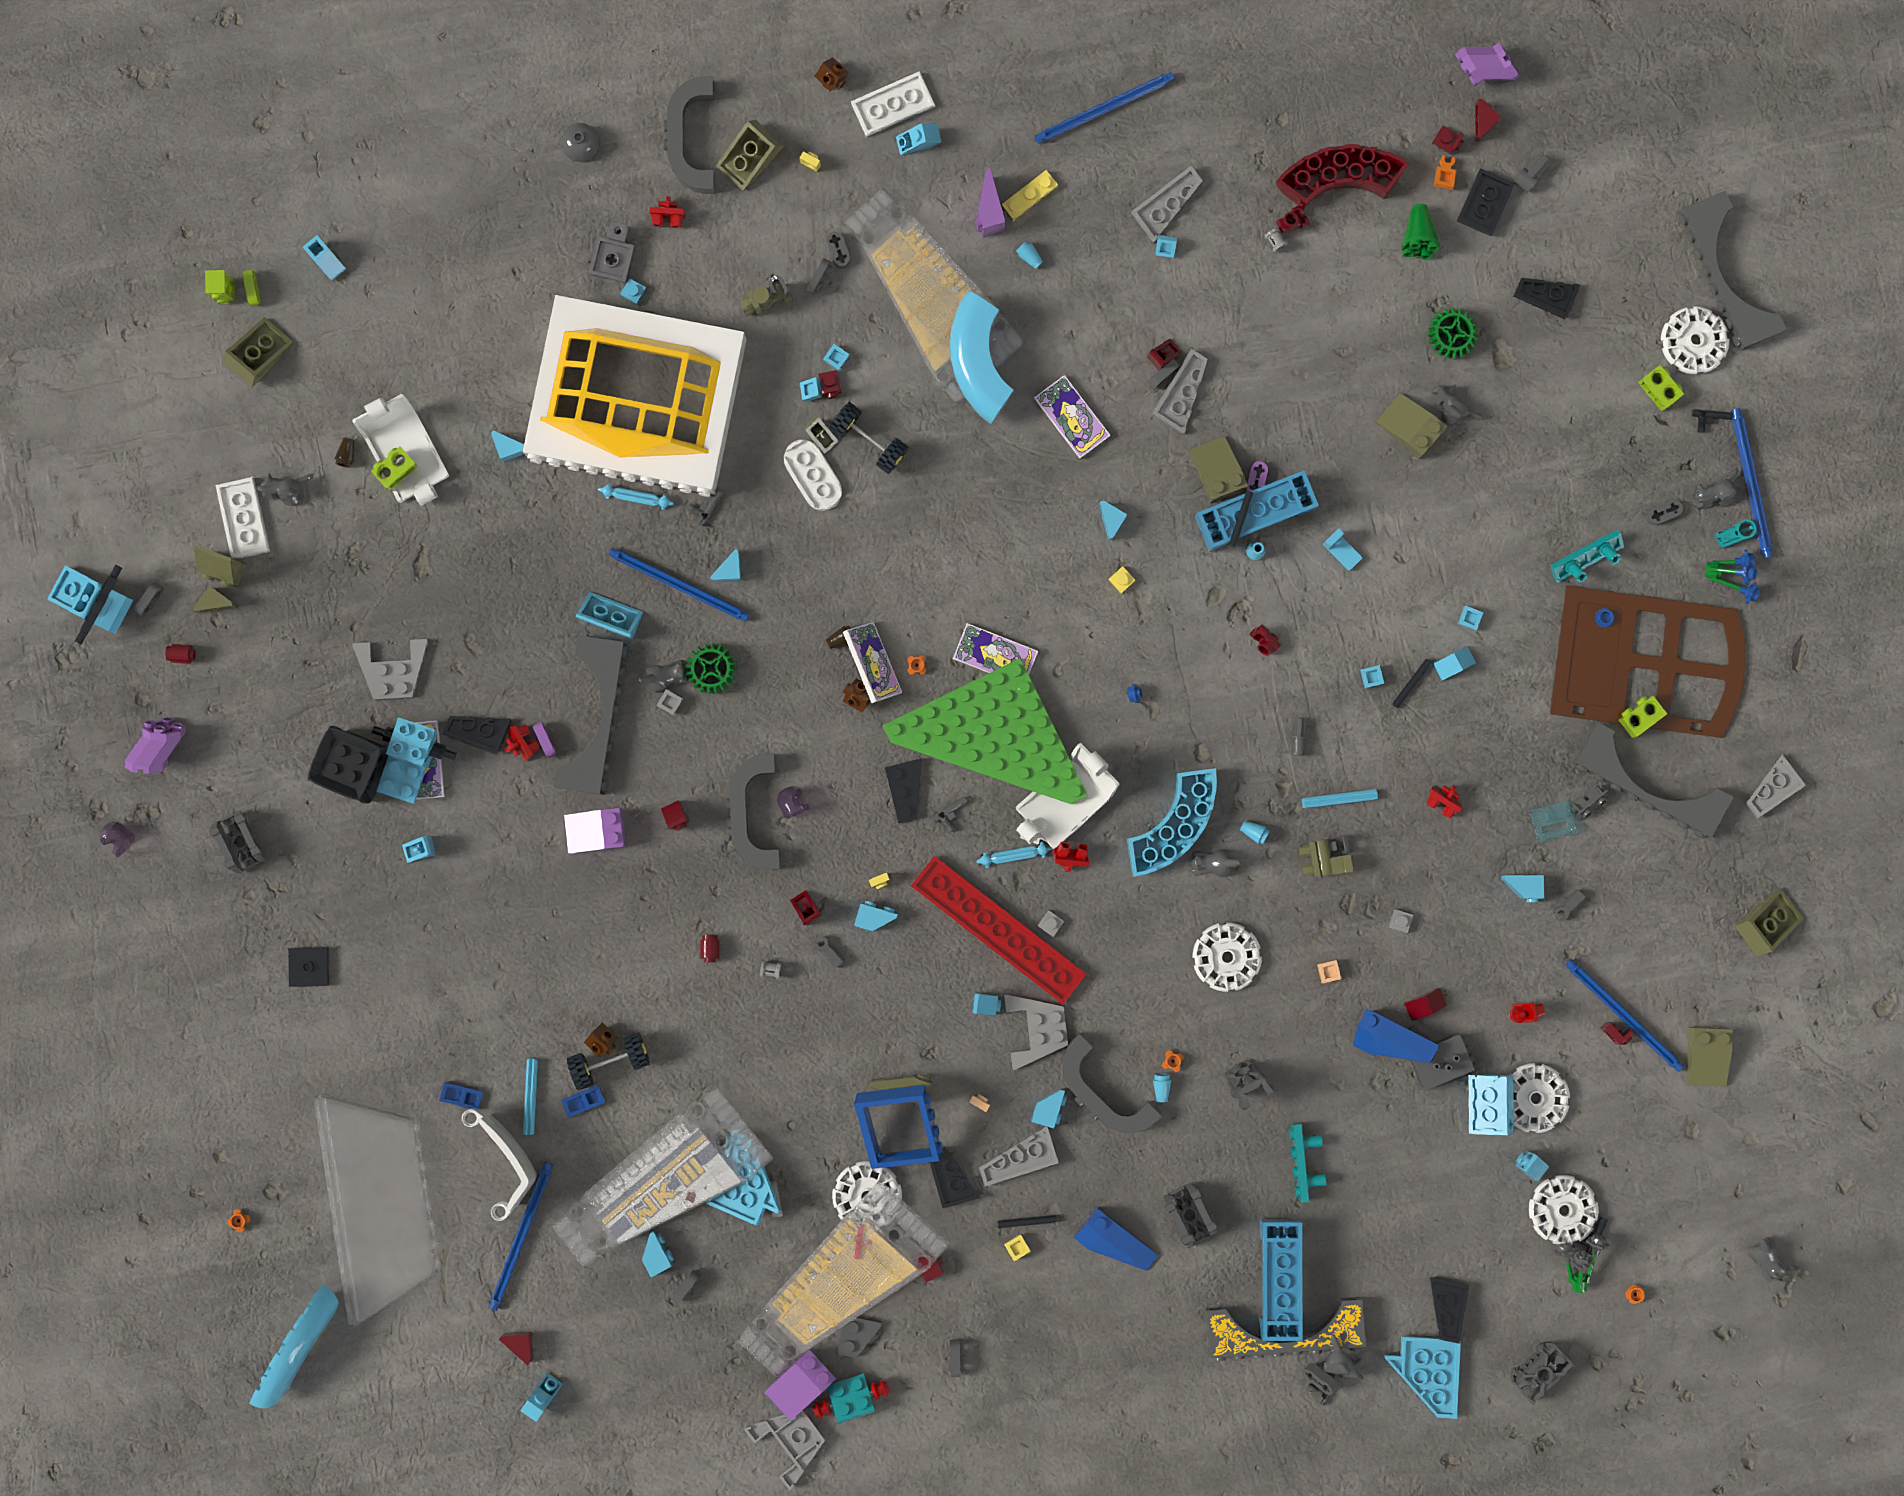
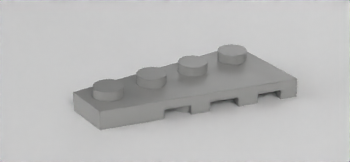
M1192 166L1188 167L1130 212L1152 243L1155 242L1158 235L1167 227L1202 182V179Z
M1193 349L1185 357L1151 413L1181 434H1185L1193 402L1196 399L1198 386L1208 360Z
M1044 1127L1034 1135H1031L1021 1143L981 1166L979 1169L985 1187L1059 1164L1048 1127Z

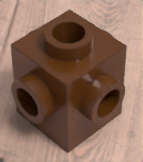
M832 57L822 63L814 77L831 92L836 88L841 89L845 85V78L849 72Z
M857 678L852 684L848 683L843 691L845 693L843 702L861 713L871 702L864 683Z
M601 1023L584 1043L593 1053L601 1058L605 1053L609 1055L617 1047L615 1042L619 1037L605 1024Z

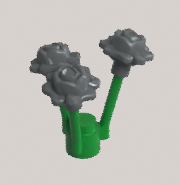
M1595 1234L1586 1240L1592 1247V1256H1589L1585 1251H1578L1570 1242L1558 1244L1554 1250L1556 1256L1563 1257L1569 1275L1568 1282L1572 1283V1290L1574 1292L1584 1293L1587 1291V1284L1590 1283L1597 1255H1599L1600 1250L1608 1249L1610 1244L1606 1243L1604 1236ZM1571 1265H1574L1579 1272L1573 1275ZM1588 1269L1587 1275L1584 1274L1583 1271Z

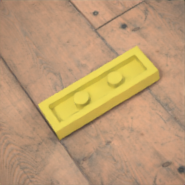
M1045 170L1001 206L1014 221L1058 187V184L1048 171Z

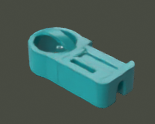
M1746 519L1733 525V527L1716 532L1715 537L1719 547L1724 548L1751 538L1755 535L1757 528L1753 521ZM1745 522L1751 524V526L1739 530L1741 524ZM1753 529V532H1752L1751 535H1749V536H1743V535H1741V533H1744V532H1746V531H1749V530Z

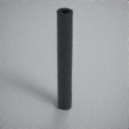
M1246 491L1228 545L1230 547L1236 548L1253 496L1251 491Z
M1424 660L1394 700L1392 705L1395 708H1399L1432 664L1430 660Z
M1056 1216L998 1220V1228L1056 1223Z

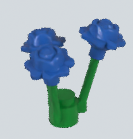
M1747 549L1741 558H1735V560H1713V562H1707L1705 577H1709L1710 581L1739 590L1740 593L1745 594L1746 604L1749 601H1756L1759 597L1761 589L1756 586L1757 582L1748 587L1743 585L1741 587L1717 578L1721 577L1722 573H1732L1742 576L1744 584L1749 585L1750 581L1756 579L1755 556L1752 553H1748ZM1735 564L1742 565L1743 568H1737V570L1726 569L1721 565Z

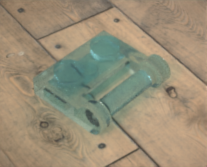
M1568 801L1529 810L1539 844L1555 837L1577 834ZM1566 821L1567 827L1544 833L1542 831L1544 826Z

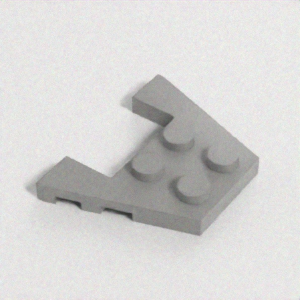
M429 639L410 640L411 660L372 662L370 642L352 643L374 700L414 697Z
M1008 994L1004 995L1006 1012L1026 1010L1030 1050L1011 1052L1013 1070L1068 1045L1064 1006Z
M804 1409L791 1421L784 1414L744 1428L753 1443H756L766 1434L772 1432L793 1460L794 1464L779 1475V1478L789 1491L794 1487L809 1462L825 1441V1437Z

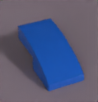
M443 1082L439 1101L468 1109H479L483 1091Z
M596 1085L564 1098L561 1102L569 1118L605 1103L599 1086Z

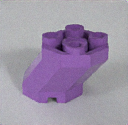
M1500 42L1493 47H1463L1455 54L1461 63L1462 69L1465 73H1468L1474 86L1486 80H1515L1520 77L1517 68Z
M164 717L160 721H145L142 728V737L125 759V768L134 773H138V769L143 770L144 774L164 771L165 767L168 766L169 756L185 735V726L174 721V718Z

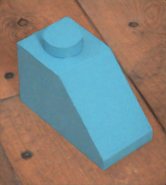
M1544 875L1501 876V880L1521 899H1526V902H1538V899H1544Z
M975 993L973 1013L996 1016V1011L1000 1012L1001 1000H998L997 995Z

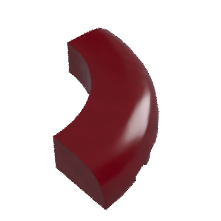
M1358 144L1331 146L1307 155L1290 166L1278 178L1276 186L1291 201L1300 205L1303 210L1318 196L1339 188L1363 189L1384 199L1409 163L1391 152L1379 150L1377 147H1366Z

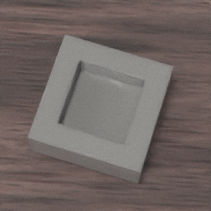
M666 689L657 706L674 716L683 698Z
M1394 909L1388 928L1408 933L1413 915Z
M1048 910L1037 926L1053 937L1064 921Z

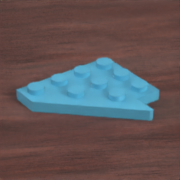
M734 1131L723 1159L737 1175L741 1183L707 1199L706 1204L759 1226L765 1208L777 1214L781 1213V1209L754 1138Z
M1401 1336L1400 1355L1384 1354V1358L1437 1418L1457 1419L1461 1340L1459 1344L1439 1340V1338Z

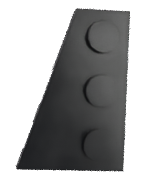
M1521 278L1513 297L1562 319H1566L1581 284L1568 285L1564 284V282L1551 283L1539 279Z
M450 716L443 735L497 755L512 720L509 718L494 719L488 717Z
M922 758L885 767L898 823L917 819Z
M946 1146L942 1147L943 1153L940 1155V1160L930 1162L942 1208L980 1198Z
M1430 1277L1439 1340L1459 1344L1469 1285Z

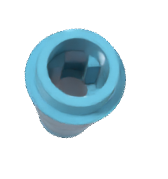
M1026 241L1016 250L1019 254L1018 256L1033 266L1034 269L1043 262L1032 242Z
M1251 542L1246 548L1247 556L1252 560H1260L1265 555V547L1260 542ZM1258 546V548H1260L1261 551L1256 552L1254 547Z
M1246 820L1240 829L1257 844H1264L1270 833L1266 826Z
M1156 1073L1152 1079L1156 1101L1168 1102L1172 1081L1170 1074Z

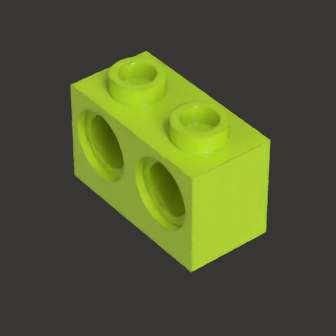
M205 270L206 294L217 304H229V301H235L234 278L225 270Z
M1661 365L1638 381L1639 385L1661 411L1668 408L1684 395L1681 385L1676 381L1674 382L1670 377V372ZM1653 375L1659 377V384L1653 381ZM1665 390H1669L1672 393L1671 399L1665 396Z
M399 446L398 448H393L388 453L386 459L378 461L373 466L374 469L371 472L390 492L417 469L418 466ZM400 457L405 458L403 465H397L396 463ZM385 470L391 471L389 477L382 478V473Z
M1643 696L1636 702L1638 704L1633 709L1629 707L1621 713L1623 717L1619 719V722L1632 738L1638 737L1667 715L1654 696ZM1647 704L1653 708L1651 715L1645 711ZM1632 716L1636 717L1638 720L1636 726H1633L1630 723V718Z

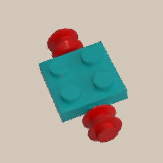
M863 1373L830 1384L827 1388L831 1402L826 1398H823V1403L820 1404L815 1401L816 1405L813 1406L815 1416L820 1417L822 1420L825 1414L831 1417L832 1410L834 1409L837 1423L841 1424L876 1412L871 1397L874 1396L877 1400H880L881 1395L888 1397L887 1393H890L887 1381L883 1382L881 1378L879 1384L873 1381L871 1388H869Z

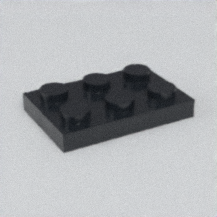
M1480 168L1457 218V222L1492 236L1515 183Z

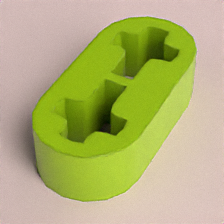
M253 269L243 271V280L248 303L250 306L260 305L261 300L255 272Z

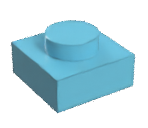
M1158 235L1155 255L1174 258L1177 238Z
M629 278L620 295L638 305L647 288Z
M833 344L823 358V361L839 371L850 354Z
M815 377L800 382L802 401L809 402L822 397L819 378Z
M1464 606L1458 624L1476 631L1483 612Z
M1380 665L1360 670L1364 688L1384 684Z

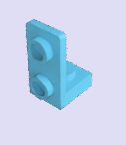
M1338 528L1322 545L1350 571L1362 557L1342 537L1344 533Z

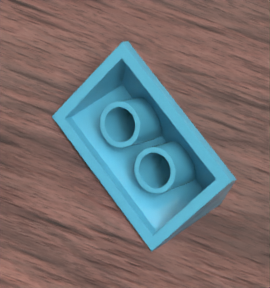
M589 592L576 617L579 620L633 640L643 612Z

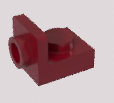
M1442 126L1432 144L1452 154L1454 150L1458 151L1464 141L1461 138L1464 134L1460 133L1458 135Z
M837 370L818 373L823 397L827 396V399L838 397V394H841Z
M1606 1022L1600 1027L1616 1045L1620 1046L1629 1043L1632 1040L1631 1036L1634 1034L1631 1029H1627L1620 1034L1622 1031L1615 1023Z

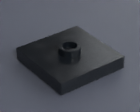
M328 947L288 948L289 987L329 986Z

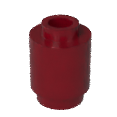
M172 644L166 647L165 658L166 661L171 663L191 664L196 658V650L193 649L192 645Z
M702 935V940H700V959H704V963H714L716 959L720 958L717 935Z

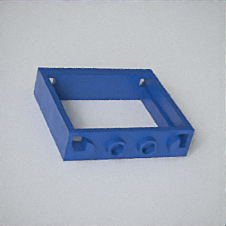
M925 1085L857 1093L854 1105L871 1169L940 1160V1155L943 1153L942 1141L939 1142V1127L935 1125V1111L930 1107L931 1095L927 1093ZM918 1101L930 1148L881 1154L869 1107Z

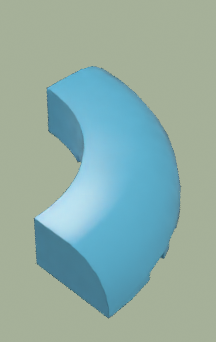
M967 291L958 306L952 323L950 335L951 363L954 376L964 397L984 420L992 424L1013 393V389L997 373L989 351V334L999 309L977 294Z
M1216 768L1176 774L1175 797L1166 816L1150 831L1127 839L1133 877L1157 871L1171 864L1195 843L1205 829L1214 807L1217 787Z
M324 1284L320 1286L309 1301V1305L304 1313L299 1316L294 1324L293 1330H290L278 1353L274 1355L269 1367L262 1376L260 1388H256L249 1404L258 1408L273 1407L290 1388L302 1363L334 1316L338 1307L336 1295Z

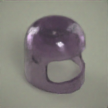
M797 786L787 787L777 795V803L785 819L794 817L806 810H811L808 803H802L800 796L803 791Z
M113 821L101 830L99 839L103 845L114 844L112 853L118 858L134 842L135 835L120 822Z

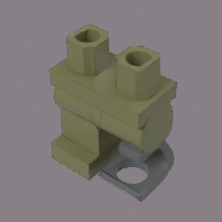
M773 276L769 281L768 288L760 286L754 292L751 289L747 291L748 297L739 300L746 316L754 312L757 315L763 314L762 310H768L772 304L783 299L785 303L793 301L784 280L780 276Z
M1347 835L1341 836L1333 842L1325 839L1310 842L1308 845L1298 848L1300 858L1310 856L1312 863L1301 865L1303 875L1318 877L1354 872L1351 855L1331 858L1332 851L1350 853Z

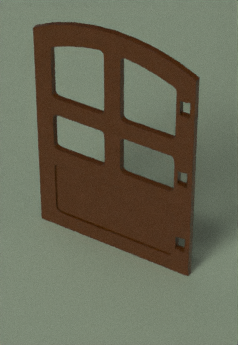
M1566 586L1550 714L1621 724L1619 722V719L1623 717L1621 713L1626 710L1625 701L1629 670L1631 667L1659 672L1656 700L1666 711L1667 715L1652 725L1651 729L1721 738L1737 708L1745 675V641L1737 609ZM1603 608L1611 610L1614 614L1613 624L1605 628L1597 625L1595 621V614ZM1638 611L1664 614L1666 616L1662 655L1660 657L1632 652L1636 614ZM1683 617L1716 621L1723 624L1728 649L1727 666L1684 661L1677 658L1681 620ZM1675 674L1720 679L1726 682L1722 698L1710 722L1670 715ZM1574 706L1583 707L1584 714L1573 713ZM1631 717V718H1630V723H1631L1633 726H1636L1638 722H1637V721H1631V719H1632V717ZM1691 723L1701 724V730L1690 729Z

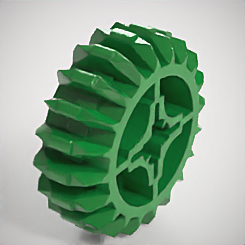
M1453 307L1450 308L1449 312L1447 309H1443L1442 314L1438 312L1436 318L1430 320L1432 324H1429L1427 327L1431 330L1427 333V336L1432 337L1428 343L1435 344L1431 349L1435 350L1438 348L1437 355L1444 352V358L1446 359L1449 354H1451L1452 359L1456 358V354L1459 358L1463 357V353L1468 355L1470 353L1469 349H1474V343L1478 341L1475 335H1478L1479 331L1473 330L1478 325L1477 323H1471L1474 317L1472 316L1468 319L1466 317L1468 315L1467 311L1462 315L1461 308L1456 313ZM1445 320H1453L1451 326H1439ZM1460 323L1465 327L1467 334L1460 329ZM1454 328L1456 335L1452 338L1449 332ZM1438 333L1446 339V344L1441 341ZM1456 340L1466 341L1463 346L1452 347Z
M705 643V650L698 646V654L694 651L691 652L695 656L694 659L687 658L692 664L685 665V668L691 669V671L686 672V676H693L688 681L689 683L696 681L693 688L697 689L701 686V693L707 688L708 695H711L712 689H714L715 694H719V687L724 692L726 691L723 686L725 683L729 687L732 685L728 681L729 678L731 680L736 679L731 673H737V669H733L731 666L737 665V662H730L734 655L726 656L729 653V649H725L722 652L723 646L721 644L715 649L716 645L712 643L711 649H709L708 644ZM711 653L719 655L713 661H707L703 658L704 655ZM723 659L727 665L725 676L719 672V666ZM698 661L704 667V671L701 674L700 678H698L696 674V665ZM704 663H707L710 666H713L715 664L716 667L714 668L716 669V672L719 675L711 671L707 673L708 669ZM711 676H715L720 680V682L715 684L703 683Z

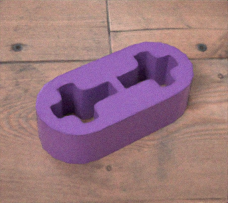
M1258 461L1251 466L1246 491H1252L1249 487H1252L1255 481L1258 482L1257 488L1265 486L1268 467L1264 462ZM1261 466V470L1264 473L1262 472L1259 478H1256L1257 471L1254 468Z
M540 722L533 725L535 734L547 758L557 755L544 724Z

